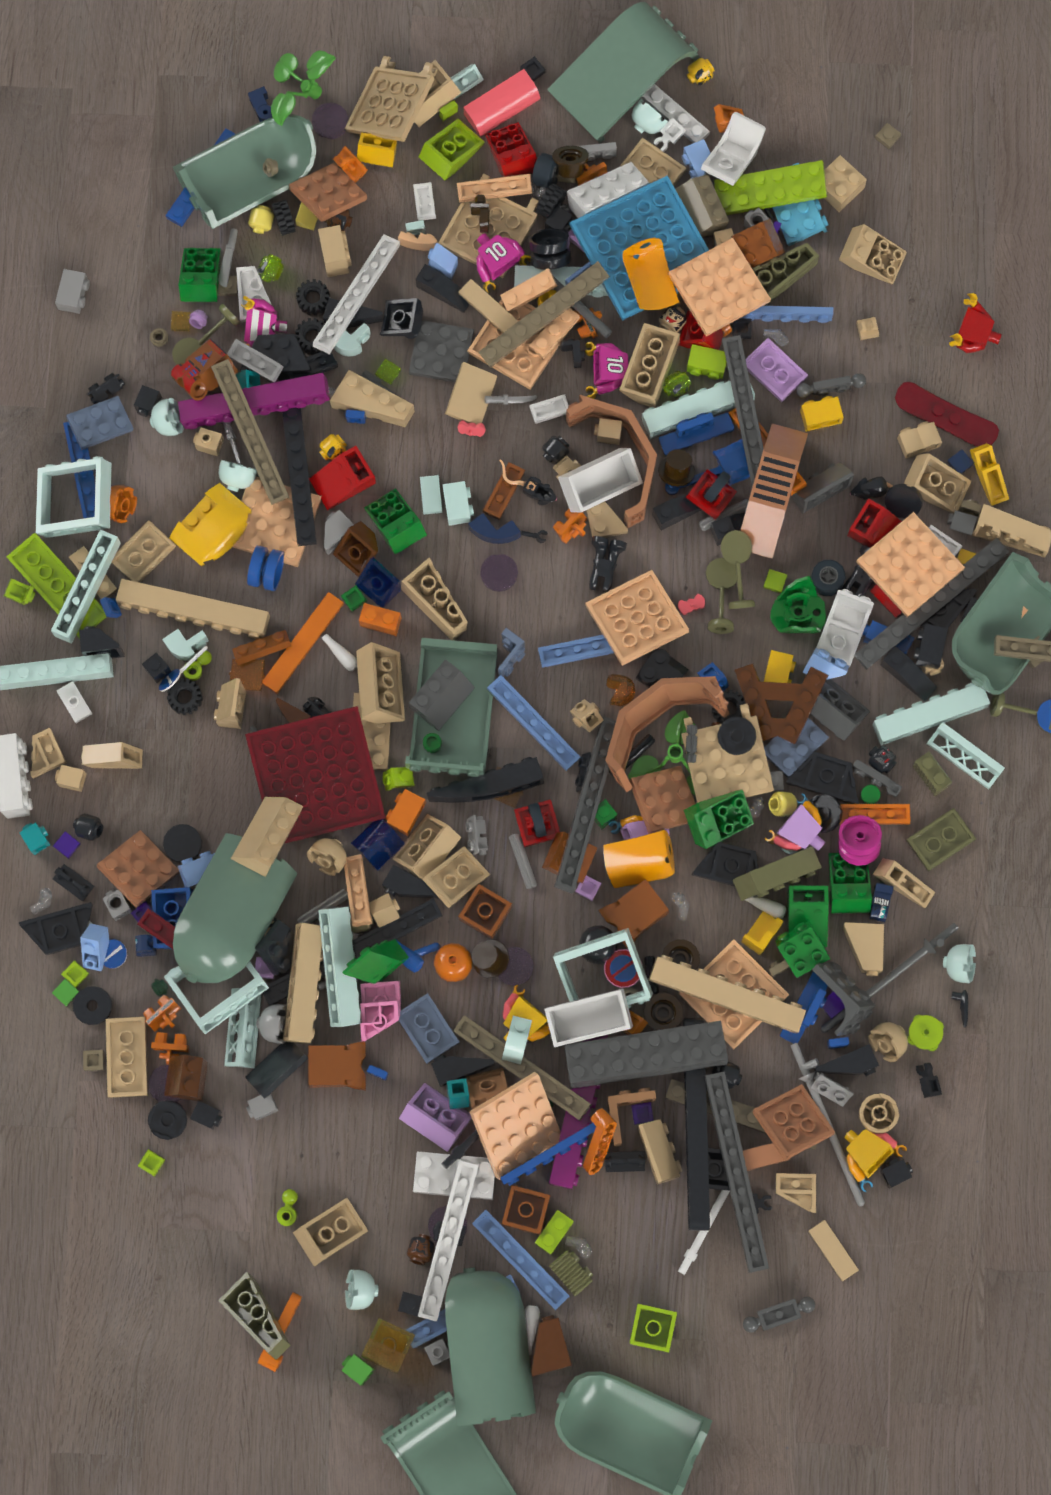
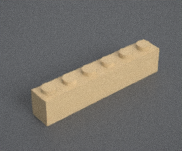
M299 923L295 927L283 1041L308 1044L314 1039L315 1029L313 1028V1021L317 1016L315 1002L319 997L317 984L321 978L319 966L323 959L320 925Z

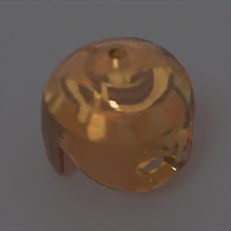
M611 674L608 676L606 686L616 690L609 704L621 707L633 701L636 692L633 681L623 675Z

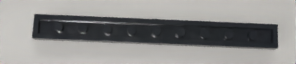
M280 373L278 376L279 381L289 380L286 373ZM295 407L282 413L297 545L299 547L315 545L317 541L301 408Z
M434 898L400 915L399 919L380 928L377 927L352 940L355 958L358 959L361 956L360 952L368 946L371 948L376 943L380 944L385 940L388 942L394 939L398 940L442 917L443 915ZM322 959L319 970H321L320 980L325 978L324 959ZM290 973L267 985L269 988L263 992V995L269 1006L288 997Z

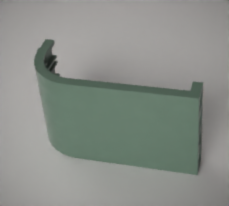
M647 2L636 3L619 15L547 89L599 143L605 139L604 135L674 64L686 57H691L693 61L700 58L697 53L699 51L693 43L688 44L685 41V35L680 30L676 32L672 28L674 26L668 18L664 20L660 16L661 12L656 6L651 7Z
M421 638L417 692L445 659L459 669L475 689L439 731L414 712L410 754L406 756L405 761L406 768H409L410 771L429 770L431 773H440L442 771L448 772L451 775L464 773L472 777L485 774L493 695L487 690V687L495 681L497 644ZM429 733L438 734L442 740V747L436 753H429L423 747V738Z
M444 1390L434 1396V1402L428 1404L426 1401L416 1408L418 1410L416 1414L411 1416L408 1413L399 1419L401 1424L395 1428L393 1425H390L382 1431L384 1435L380 1437L381 1440L392 1450L420 1495H517L473 1425L457 1426L455 1399L450 1391L447 1393Z

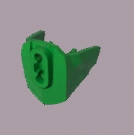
M810 576L796 579L793 583L786 586L774 601L770 619L780 633L814 634L821 632L827 621L825 603L817 595L814 582ZM818 611L820 615L815 616L813 612Z

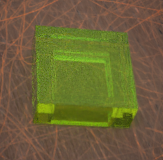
M385 358L375 372V375L391 385L400 373L401 368Z

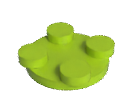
M916 1015L909 1027L908 1043L915 1045L919 1049L935 1051L943 1038V1023L929 1015Z

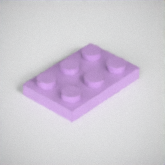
M769 338L745 359L748 372L781 403L798 385L808 378V374Z

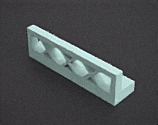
M943 722L927 742V745L988 790L1005 769V767ZM938 734L945 739L946 746L939 747L933 743ZM950 748L961 750L962 757H952ZM973 759L976 761L977 769L970 770L967 768L965 760ZM981 771H989L994 775L989 783L982 779Z
M232 988L231 995L241 988ZM261 994L229 1017L224 1064L226 1067L255 1068L258 1037L256 1022L260 1015ZM239 1013V1020L236 1022V1015ZM237 1032L238 1037L237 1040L234 1041V1035ZM235 1052L236 1059L235 1062H232V1055Z

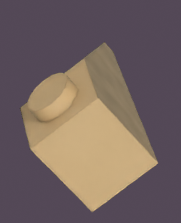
M883 858L873 873L883 883L894 886L893 889L923 908L927 907L935 894L931 888L895 860Z

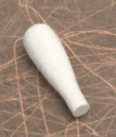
M328 634L322 637V640L329 646L335 657L348 671H354L357 668V659L354 655L334 641Z
M753 896L745 900L774 918H784L787 911L786 907L781 903L766 898Z
M528 1305L524 1312L529 1355H531L540 1318V1309L538 1306Z

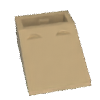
M865 224L852 228L839 260L854 270L893 284L907 252Z

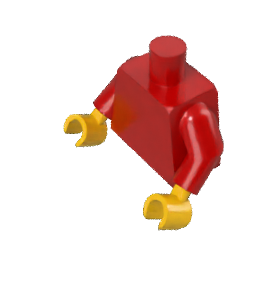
M967 294L970 300L964 299L963 302L965 305H970V307L966 311L959 333L950 336L954 341L949 342V345L951 347L956 346L965 353L984 350L987 341L998 345L1002 334L992 331L995 321L977 301L976 294Z

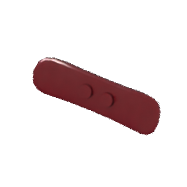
M904 382L897 389L896 403L900 409L923 421H928V423L934 422L936 427L976 447L986 443L992 445L996 441L999 429L992 421L955 406L915 383Z

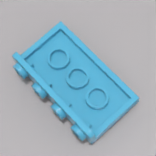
M818 199L773 207L778 222L782 223L781 230L788 246L821 231L824 233L828 232L826 226L829 224L825 215L821 216L819 210L822 207Z

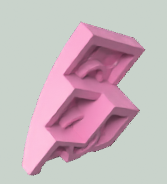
M400 981L360 984L362 1001L360 1003L362 1021L360 1023L361 1041L368 1040L400 1020Z

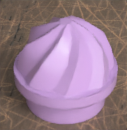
M195 310L190 314L189 323L194 328L201 329L206 326L208 316L202 310Z

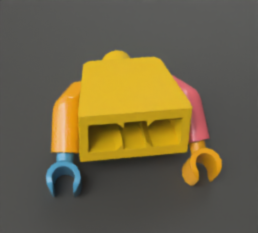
M515 985L513 993L504 1003L503 1019L505 1021L503 1024L510 1029L513 1016L532 1020L527 1040L533 1042L545 1038L550 1034L547 1017L523 997L525 989L519 993L516 991L518 985ZM508 1032L503 1037L505 1041L507 1040Z
M865 1129L858 1135L853 1130H850L844 1137L850 1143L846 1148L849 1171L856 1181L860 1182V1188L864 1192H866L863 1188L864 1183H869L873 1187L869 1180H865V1176L869 1178L893 1153L896 1157H903L898 1153L899 1148L907 1151L904 1145H897V1141L886 1132L876 1134Z

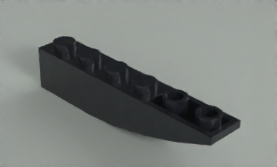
M527 757L517 764L509 763L498 770H487L484 775L478 777L469 776L466 778L467 780L461 782L453 781L446 787H434L430 792H427L429 802L444 803L490 800L544 784V777L537 757Z

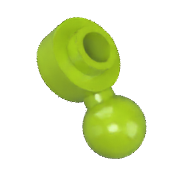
M206 650L201 654L197 661H194L183 671L184 677L191 681L198 680L202 676V666L208 665L212 660L211 653ZM191 670H196V673L193 675L189 672Z
M287 1189L283 1192L282 1200L285 1206L277 1212V1220L283 1226H290L297 1220V1211L292 1206L296 1203L298 1195L293 1189ZM285 1212L290 1215L288 1220L283 1218Z

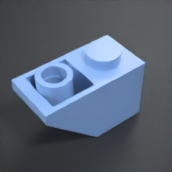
M704 139L684 147L682 160L685 166H689L691 178L706 175V172L701 170V167L710 155V151Z
M436 243L434 249L431 248L428 253V265L452 280L458 266V257L442 245Z
M815 648L803 673L807 674L810 667H814L828 674L827 679L846 675L849 666L844 660L830 656L828 651Z
M211 851L199 854V859L193 860L190 857L181 861L182 865L177 867L185 887L198 884L215 853L211 854Z
M90 923L80 937L83 968L102 971L109 945L108 927Z

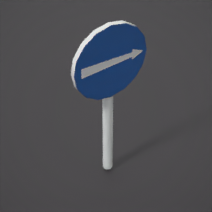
M204 646L180 670L175 669L166 675L159 685V690L163 692L171 688L177 682L181 673L203 654L208 647Z
M113 939L109 940L104 966L118 968L126 961L127 949L121 941Z

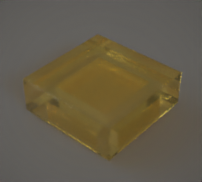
M172 311L171 331L190 332L189 319L191 312Z

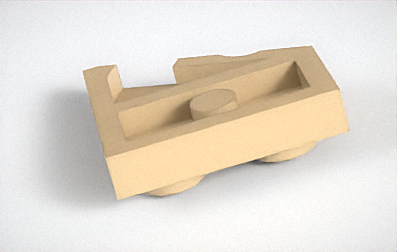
M605 501L586 510L592 537L600 536L607 538L628 533V528Z
M51 728L33 735V751L31 756V777L33 779L67 763Z
M776 1173V1194L811 1213H816V1174Z

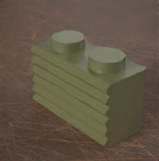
M930 751L917 759L913 764V768L920 775L919 777L927 784L926 786L929 787L931 793H934L933 796H937L952 784V780Z
M566 1250L549 1267L573 1296L576 1297L593 1282L591 1279L593 1274L586 1266L582 1268L579 1265L580 1259L573 1251L569 1253Z

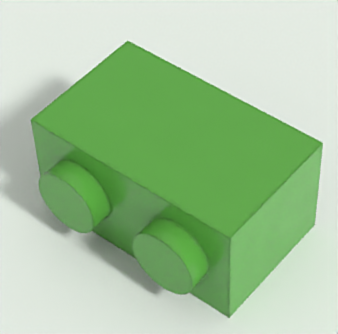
M353 1354V1356L348 1355L342 1363L344 1368L341 1370L362 1386L375 1371V1368L357 1354Z

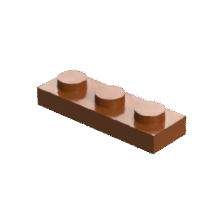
M508 462L505 468L506 477L510 481H521L525 474L524 469ZM502 473L483 509V513L500 520L518 485L507 483Z
M286 630L240 645L232 650L237 665H241L291 647V643Z

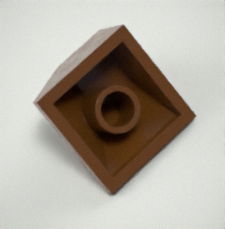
M360 521L348 528L333 553L337 559L359 578L363 577L378 553L375 533Z

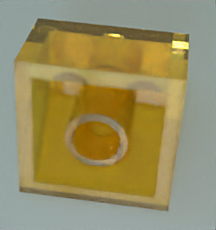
M378 1318L361 1357L398 1374L415 1335Z

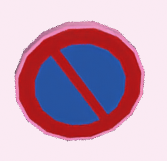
M617 950L610 959L606 960L604 974L613 986L629 988L640 980L629 950Z

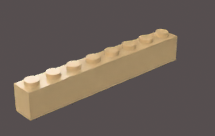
M121 579L116 597L120 608L126 610L134 608L144 614L152 612L161 618L170 616L179 622L192 621L197 626L203 627L205 624L219 631L227 629L236 635L245 633L254 639L265 637L270 619L268 611L126 579Z
M665 955L655 959L649 981L795 1034L799 1033L806 1010L801 1009L802 1005L791 1002V1004L784 1003L783 998L775 995L772 998L765 996V992L754 988V991L746 989L747 985L735 982V984L729 983L728 978L717 975L715 978L710 976V972L704 969L693 970L690 964L680 962V964L672 962L673 958Z

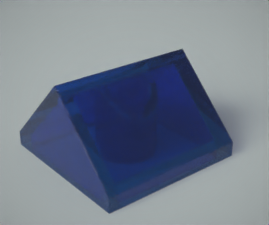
M374 557L369 560L355 583L361 591L381 608H384L401 591V581Z
M382 819L373 821L351 842L355 849L377 871L405 844L391 826Z

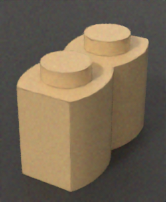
M928 421L920 423L917 428L911 429V427H907L901 430L897 437L905 458L936 449L942 444L935 423H928Z

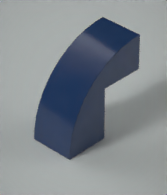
M484 513L468 523L469 530L476 537L488 543L504 544L521 537V531L512 520L498 530L494 528Z

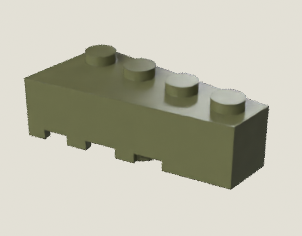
M805 243L778 258L771 259L768 263L754 267V273L771 298L769 303L818 264L819 255L808 243Z
M812 846L733 879L741 901H744L756 895L758 898L769 894L768 890L772 888L774 892L785 887L784 883L789 882L790 885L801 881V876L809 878L816 875L815 870L822 867Z
M246 1272L218 1301L262 1348L277 1360L291 1345L256 1279Z

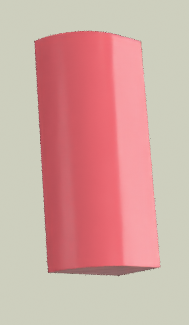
M523 69L464 106V116L481 137L540 100V94L528 73Z

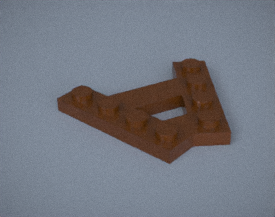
M754 663L735 669L745 702L749 706L751 717L757 716L762 740L765 741L778 736L796 744L829 675L814 667H810L802 684L760 682ZM766 700L794 702L786 719L772 718Z

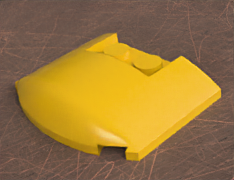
M218 483L205 493L206 496L182 522L177 523L169 537L170 540L200 566L205 565L203 562L211 559L215 561L236 544L248 525L246 523L248 513L251 514L252 512L248 506L221 483Z

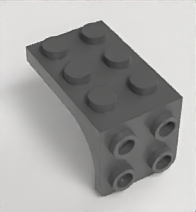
M835 962L816 964L812 970L840 997L845 1006L844 1021L835 1031V1034L837 1036H846L847 1034L856 1033L861 1027L860 1023L872 1015V1009L876 1005L869 999L870 996L866 991L859 989L855 985L856 982L853 978L846 976L842 972L840 965Z

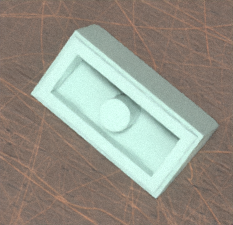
M475 64L469 65L451 77L452 81L461 91L454 99L484 80Z

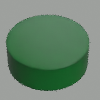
M429 733L423 738V747L429 753H436L442 747V740L438 734Z
M874 785L865 786L861 791V800L865 804L877 803L880 799V790Z

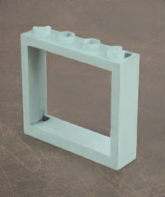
M96 456L91 460L78 459L77 462L73 463L62 462L61 465L48 464L45 467L38 468L36 534L50 538L109 529L112 463L104 460L103 457ZM96 469L95 517L50 524L52 476Z
M629 928L554 954L553 959L569 1001L578 1000L579 998L565 961L622 941H626L644 989L643 991L626 996L628 1008L631 1007V1004L637 1002L638 1004H644V1002L649 1001L653 992Z
M249 961L246 967L254 979L200 1018L176 984L186 977L180 967L177 966L171 969L164 976L204 1034H207L269 988Z

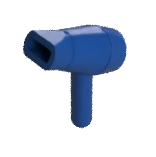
M396 940L409 957L402 964L413 973L419 971L424 964L421 956L440 948L439 943H433L413 951Z

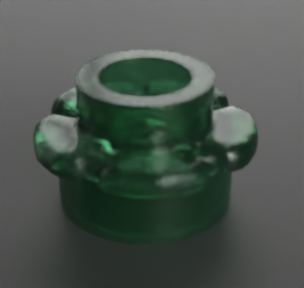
M154 979L155 982L151 984V988L156 995L161 997L163 994H167L168 986L163 979Z

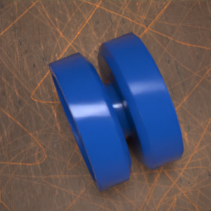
M257 545L251 557L247 584L259 587L263 582L264 589L275 591L283 570L284 551L273 549L269 554L267 547Z

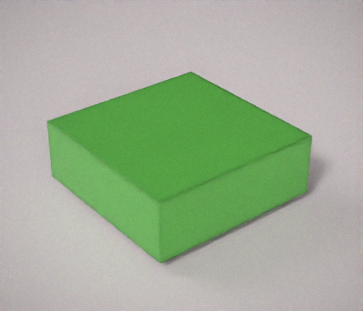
M66 979L52 992L66 1007L79 993Z

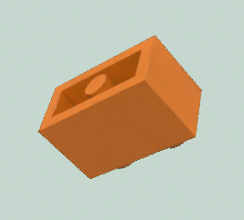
M364 603L359 617V624L364 628L397 636L402 617L400 612Z
M404 789L403 793L400 792L396 797L395 803L397 804L394 810H389L386 820H388L387 825L409 836L426 804V800Z

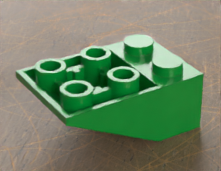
M184 248L178 284L181 302L218 301L221 248Z
M396 488L364 507L395 555L427 536L420 519Z
M742 789L698 802L684 810L695 844L705 849L754 825Z
M828 853L831 913H870L872 894L869 865H853L845 861L839 853Z
M789 886L787 889L788 933L794 930V927L799 923L809 921L824 947H827L828 886Z
M396 939L389 942L385 940L380 944L376 943L371 948L369 946L364 948L360 952L361 956L358 959L354 958L346 964L347 968L342 973L375 984L383 981L409 957Z

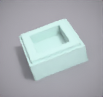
M424 220L405 223L406 232L412 233L415 236L420 235V233L425 234Z

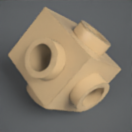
M566 455L553 469L558 473L556 476L558 479L559 476L581 465L576 459L572 461Z
M585 699L577 703L570 711L574 717L572 721L579 728L582 726L588 732H591L604 721L599 714L600 710L593 702L590 704Z

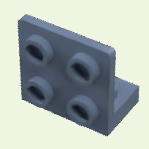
M505 628L501 633L502 643L504 644L503 647L510 654L498 668L499 676L508 677L514 670L512 666L516 661L520 662L525 656L524 640Z

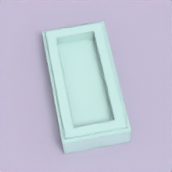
M439 475L420 477L423 514L442 513Z

